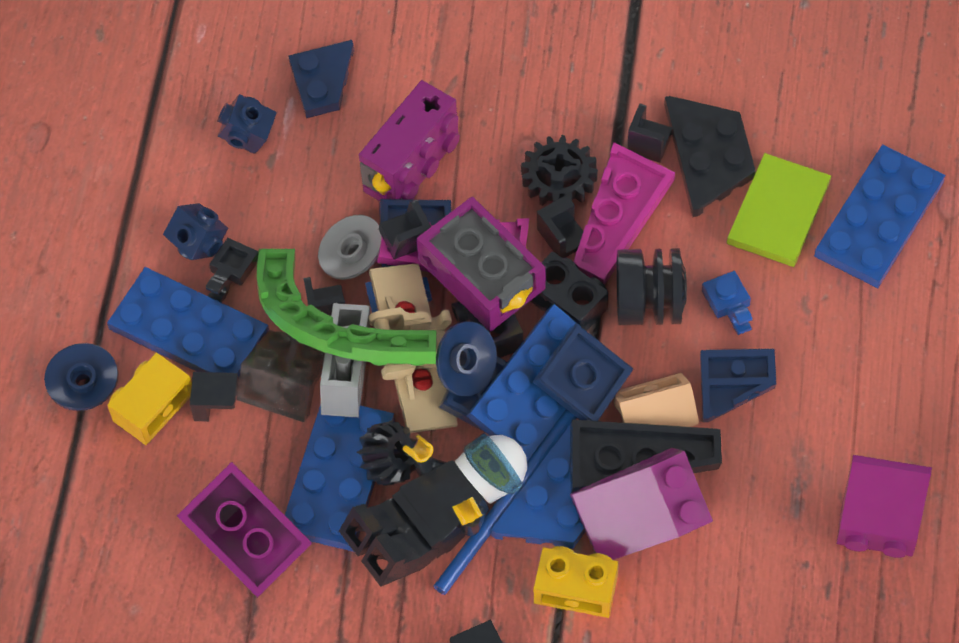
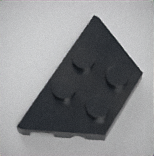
M666 96L664 105L669 125L672 127V137L692 217H697L703 213V208L715 200H723L731 194L733 189L742 187L753 180L756 170L740 112Z

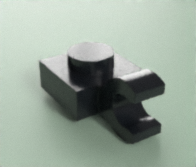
M227 237L209 264L210 271L214 275L206 285V289L211 291L208 297L222 303L228 294L232 282L242 286L258 262L259 251Z

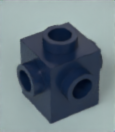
M239 94L231 105L225 103L217 120V122L222 124L217 137L226 140L232 147L245 149L256 154L267 141L277 112L261 105L255 98Z
M200 203L177 206L163 235L178 248V252L183 257L197 260L216 255L223 245L222 240L229 228L218 219V215L213 210L204 207Z

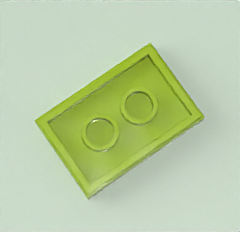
M764 153L727 237V244L795 267L830 184L831 175Z

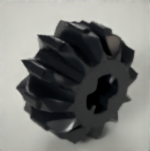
M393 421L374 424L367 428V434L359 438L363 448L356 453L362 456L363 462L359 468L367 470V480L376 481L378 485L389 486L403 483L410 479V474L416 468L412 457L403 451V447L407 445L411 449L414 448L417 439L410 438L409 427H403L399 422Z

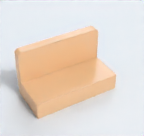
M682 373L621 389L613 398L614 406L621 414L623 423L691 427L699 423L691 383Z

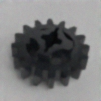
M561 135L559 142H554L548 136L547 145L543 146L539 142H535L534 152H525V162L521 163L522 186L528 187V196L530 198L539 195V205L541 206L546 204L547 201H552L553 203L565 195H568L571 201L576 198L579 202L583 203L585 201V192L593 193L594 182L597 181L596 157H590V148L588 146L579 149L578 139H574L569 144L566 143L565 135Z

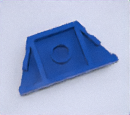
M570 425L491 529V536L500 540H503V536L526 539V543H551L555 546L573 549L586 531L570 495Z

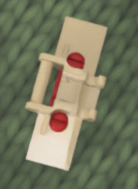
M419 264L370 269L369 275L378 311L368 316L370 325L376 329L437 330V354L438 345L445 334L444 330L451 324L452 319L449 310H443L439 316L431 317ZM388 363L383 365L384 368L381 370L382 378L384 380H395L405 427L410 428V433L457 427L456 417L439 408L447 389L439 379L436 364L414 366L411 364Z

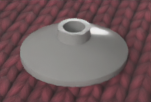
M365 215L349 216L334 224L323 237L318 250L319 264L324 272L332 278L344 280L357 277L367 271L378 259L381 234L378 230L379 224L371 217Z

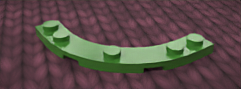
M259 249L257 291L260 303L269 318L282 331L296 339L299 343L335 356L370 362L378 366L388 363L411 364L414 366L436 364L437 330H386L354 324L347 328L338 326L333 323V317L321 312L312 305L306 306L302 302L301 293L294 282L295 249Z

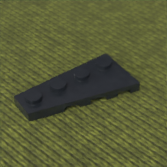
M572 420L570 425V494L670 448L685 451L693 473L717 470L722 464L721 429Z

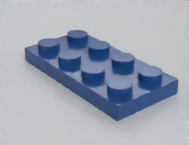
M882 144L818 244L814 257L878 289L943 185L946 175Z
M144 267L107 322L109 330L196 372L237 373L239 379L270 332L268 324L147 267Z
M555 304L548 308L466 415L489 436L504 435L514 439L522 447L527 461L566 410L533 383V380L569 329L576 324L572 318Z
M320 404L285 512V516L311 542L353 551L340 534L339 529L352 507L365 504L368 507L376 482L367 480V470L359 468L363 462L362 456L356 453L363 448L359 438L367 434V428L374 424L394 422V413L360 406L359 417L321 415ZM360 531L355 532L357 538L359 537Z

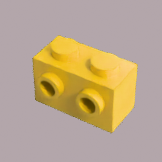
M156 352L149 361H144L138 366L134 377L125 387L118 388L111 396L107 406L113 422L147 445L190 398L191 378Z
M555 546L552 549L543 547L533 589L534 604L609 618L618 577L619 561L612 560L609 556L600 553H593L590 556L577 554L563 546Z

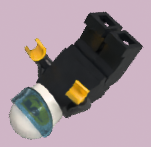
M482 433L464 447V452L455 461L448 462L432 458L433 446L419 434L415 436L418 439V443L414 448L411 449L407 445L403 447V451L412 457L419 477L402 485L399 488L400 490L392 495L393 498L379 505L367 508L365 504L352 507L339 529L340 534L357 556L364 555L361 562L380 587L425 568L435 558L438 559L444 553L450 552L465 535H476L489 510L486 501L491 504L507 494H514L521 489L527 472V457L522 447L514 439L504 435L488 436ZM356 531L366 532L362 542L356 537ZM383 559L388 561V565L384 570L378 566L377 560Z

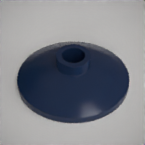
M468 321L457 323L446 331L438 345L436 368L441 383L448 391L459 396H472L482 391L488 385L494 374L497 360L496 347L491 334L482 325Z
M89 343L74 344L62 349L50 360L44 376L45 387L51 399L63 408L76 411L92 409L105 402L114 392L118 382V368L112 355L104 348ZM83 379L90 380L85 385H78L79 381Z

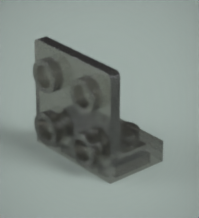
M268 331L241 363L236 400L305 422L310 416L314 385L322 376L325 352L299 343L285 332Z

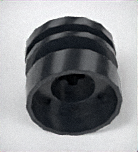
M680 248L670 249L669 265H663L662 249H655L652 265H645L641 249L617 250L618 325H643L646 309H653L656 324L662 325L664 308H670L671 324H681L682 313L687 301L686 268L681 259Z

